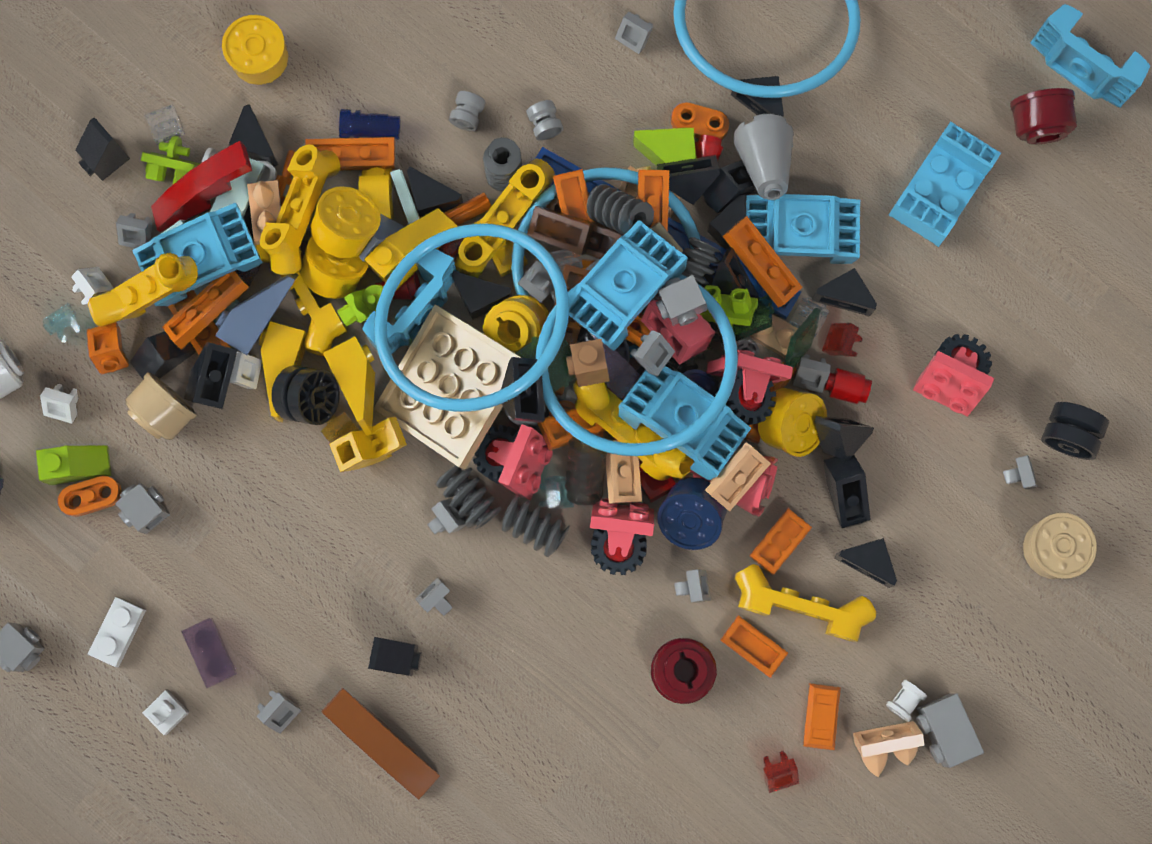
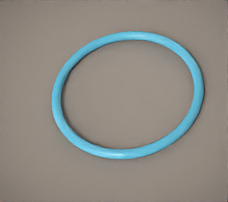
M687 0L674 1L673 14L676 34L682 49L699 71L715 83L737 93L753 97H789L819 87L833 78L847 63L854 52L860 33L861 18L858 0H845L849 16L847 37L837 57L825 69L808 79L788 85H755L734 79L707 62L694 46L687 30L685 21Z
M602 167L583 171L585 182L620 180L638 185V172L632 170ZM555 184L546 189L530 206L520 223L518 231L527 235L535 206L546 207L557 197ZM669 190L668 206L679 218L688 240L690 237L701 240L689 211L674 193ZM514 243L511 270L516 295L530 296L526 290L517 284L524 276L525 248ZM635 344L629 346V349H630V358L633 357V356L631 355L632 349L638 350V348H639V347H638L637 345H635Z
M469 224L440 232L409 252L390 274L383 287L374 319L375 344L379 358L392 381L408 396L427 406L452 412H469L502 404L516 397L535 383L556 357L564 340L569 318V297L566 282L552 255L535 239L516 229L496 224ZM474 236H491L517 243L535 255L543 264L555 290L557 309L555 324L550 340L540 358L528 372L511 385L492 394L477 398L452 399L440 397L424 391L413 384L395 363L387 338L388 311L401 280L426 254L454 240Z
M681 274L679 278L682 280L687 277ZM578 284L568 291L569 298L575 292ZM698 284L706 301L707 309L716 321L722 335L725 350V369L720 388L713 402L702 416L689 427L670 437L648 443H622L599 437L581 427L565 412L553 391L547 369L542 374L543 400L553 417L566 431L581 442L595 449L622 456H647L663 453L697 437L711 425L725 407L731 395L737 374L738 352L734 331L727 315L716 299ZM556 305L548 315L541 330L536 348V359L540 358L552 335L556 319Z

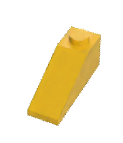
M437 208L386 237L364 260L386 283L400 261L416 246L440 232L458 226ZM417 264L407 272L397 289L418 270Z
M270 321L268 328L264 329L260 335L259 346H262L261 356L271 416L276 421L283 423L284 419L276 413L272 404V387L276 377L283 369L293 365L301 366L306 351L304 342L307 333L300 329Z
M356 336L324 352L323 355L365 435L368 436L372 433L375 371L370 362L375 359L367 344L361 347Z

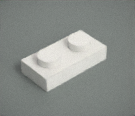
M115 597L88 655L114 667H119L146 610Z

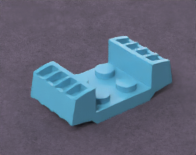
M1063 4L1047 18L1030 43L1045 57L1047 66L1093 99L1102 98L1121 108L1142 85L1150 64L1135 51L1119 68L1110 57L1100 54L1090 47L1085 39L1076 37L1070 32L1083 13L1069 5Z
M950 121L889 213V216L939 247L957 222L958 217L985 176L992 169L1001 152Z
M784 194L779 199L768 200L759 195H746V216H748L777 255L830 257V264H852L860 258L859 199L826 195Z
M237 203L199 216L152 238L149 242L132 250L141 272L155 264L156 259L166 253L176 254L178 257L189 256L197 265L198 278L191 287L184 291L171 293L154 303L155 306H170L187 299L186 293L235 270L246 272L263 263Z
M638 220L625 235L615 242L578 284L575 292L569 298V316L596 338L602 339V342L614 351L628 337L627 327L654 298L658 290L667 281L679 278L684 272L688 257L647 227L642 221Z
M434 249L416 263L421 277L428 283L424 282L418 288L414 295L416 299L409 307L405 305L395 316L396 322L394 325L387 321V338L391 354L401 346H409L413 342L435 304L442 308L448 301L447 291L453 283L452 274L453 271H457L454 265V258ZM373 311L362 329L369 342L377 350L374 335L376 312Z
M666 366L658 376L652 375L645 370L620 403L619 417L635 430L642 423L664 439L681 432L693 424L708 409L715 397L680 372L673 371ZM725 405L718 417L708 428L694 439L677 447V449L694 460L690 467L692 471L707 480H711L719 475L751 430V427L737 417L731 408Z

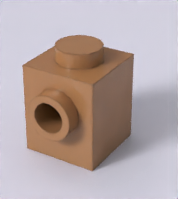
M602 339L570 344L572 356H567L566 361L569 376L576 375L578 387L610 381Z

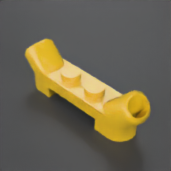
M309 144L299 148L291 159L287 170L294 177L275 223L266 222L260 236V246L269 253L271 270L276 274H295L302 268L299 247L326 179L336 176L340 171V161L333 151H319L314 145Z
M537 158L521 166L509 180V185L478 224H496L515 229L534 201L553 183V176H555L553 168L547 162ZM491 236L464 238L454 259L456 270L478 278L506 239Z
M260 244L255 245L261 260L270 263L269 253ZM300 249L301 262H302V260H303V258H304V254L302 253V251H301V249ZM299 271L297 272L299 276L290 290L293 288L296 290L299 298L295 302L303 316L309 313L311 317L304 347L312 354L324 356L323 353L331 349L334 338L346 333L347 330L331 303L321 308L319 307Z
M172 253L160 255L156 259L155 264L109 292L89 299L88 307L94 323L103 327L124 319L141 316L146 313L145 309L173 292L184 291L191 287L198 278L197 265L189 256L178 257Z
M576 380L573 384V389L577 396L575 401L576 411L591 426L598 423L616 440L622 443H648L663 439L642 423L635 430L619 417V405L622 400L607 388L605 382L578 387ZM677 448L653 455L636 456L643 462L639 467L654 479L661 481L668 480L670 477L684 478L691 471L690 467L694 463L693 459Z
M752 564L735 575V580L742 591L738 607L756 614L770 615L773 605L827 621L828 626L825 634L852 642H858L861 628L873 622L876 618V610L873 604L864 596H859L836 609L830 607V601L812 596L811 601L799 598L800 592L782 587L781 592L772 590L759 565Z

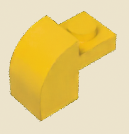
M375 167L369 170H362V176H359L358 190L368 195L375 202L380 214L394 221L392 202L393 180L390 174L392 169Z
M389 417L374 425L372 433L368 436L365 435L363 430L352 431L329 445L340 472H345L381 462L391 457V453L406 446L407 443L397 418Z

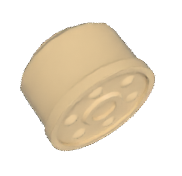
M150 372L145 374L141 383L126 398V405L129 408L127 412L131 418L157 439L163 437L167 440H173L186 424L197 416L194 409L184 399Z
M1069 513L1052 514L1032 525L1026 533L1023 543L1024 558L1030 568L1042 577L1049 579L1074 578L1086 572L1094 562L1097 552L1096 538L1090 526L1078 516Z

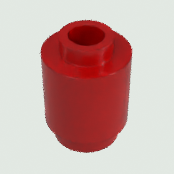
M836 368L834 373L830 372L825 384V390H828L829 397L853 404H858L859 402L866 403L870 394L872 380L866 379L865 375Z

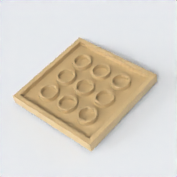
M435 304L398 367L413 384L424 391L445 398L469 399L486 396L501 390L510 358L522 357ZM390 379L373 409L386 418L396 417L402 429L458 467L466 469L503 405L499 404L491 408L469 412L440 410L411 398Z

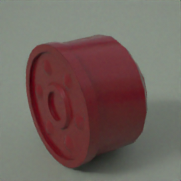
M1051 88L1030 92L1013 99L1010 102V107L1013 112L1017 138L1027 141L1029 144L1037 145L1060 141L1068 137V134L1077 127L1074 106L1075 92L1068 88Z
M678 638L665 643L655 653L651 663V678L655 688L664 698L678 704H689L702 699L712 689L717 676L716 661L711 651L702 643L689 638Z

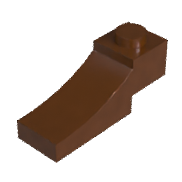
M535 206L527 233L532 238L597 259H601L615 242L623 236V234H619L615 230H611L601 224L566 215L542 206Z

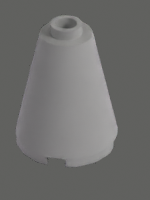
M761 114L754 116V121L746 125L744 121L738 126L734 132V145L759 196L768 200H776L788 190L794 132L792 126L786 122L784 117L775 114Z

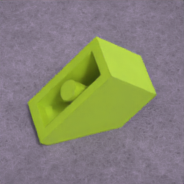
M694 128L634 131L633 146L656 166L657 164L696 158Z
M107 445L61 446L36 450L39 481L48 485L89 480L99 476H112Z

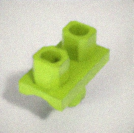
M172 136L169 143L160 142L159 150L167 152V155L155 152H142L141 161L147 162V179L165 181L167 167L175 169L173 184L190 170L201 164L179 158L180 155L189 157L190 148L183 147L182 139L178 136Z
M374 284L344 297L348 304L337 311L344 324L350 326L356 321L360 323L366 322L373 311L376 312L378 300L384 286Z
M705 286L704 289L716 299L724 310L732 329L734 324L751 326L754 311L758 307V299L750 297L748 289L737 288L732 290L731 295L721 294L718 286ZM708 309L700 313L705 320L716 322Z

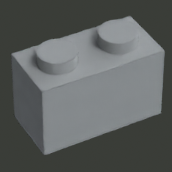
M950 693L916 708L919 716L916 717L917 723L923 734L928 733L933 744L929 746L930 752L937 764L941 763L943 767L951 768L984 753L957 693Z

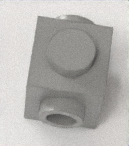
M694 275L682 280L680 278L671 279L666 282L662 289L658 290L661 300L657 301L656 305L663 320L669 317L672 326L678 323L680 326L690 324L698 318V314L707 311L706 301Z
M140 483L137 486L133 484L126 488L120 494L121 499L115 503L121 510L118 513L121 520L128 527L134 526L138 532L144 534L149 533L170 515L161 504L164 498L153 486L148 488Z
M8 622L0 630V667L7 672H24L25 670L29 671L40 661L41 657L39 654L45 649L38 642L41 639L39 635L29 627L23 628L17 623Z

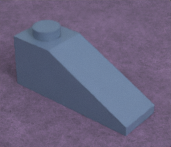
M297 273L287 275L238 303L230 312L225 309L215 324L220 327L215 336L243 354L248 355L299 275Z

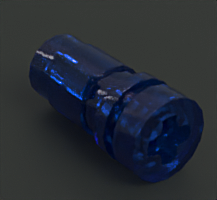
M341 109L339 138H350L351 136H354V138L394 137L395 140H399L401 116H389V114L378 113L364 114L361 113V110H355V113H352L351 109Z

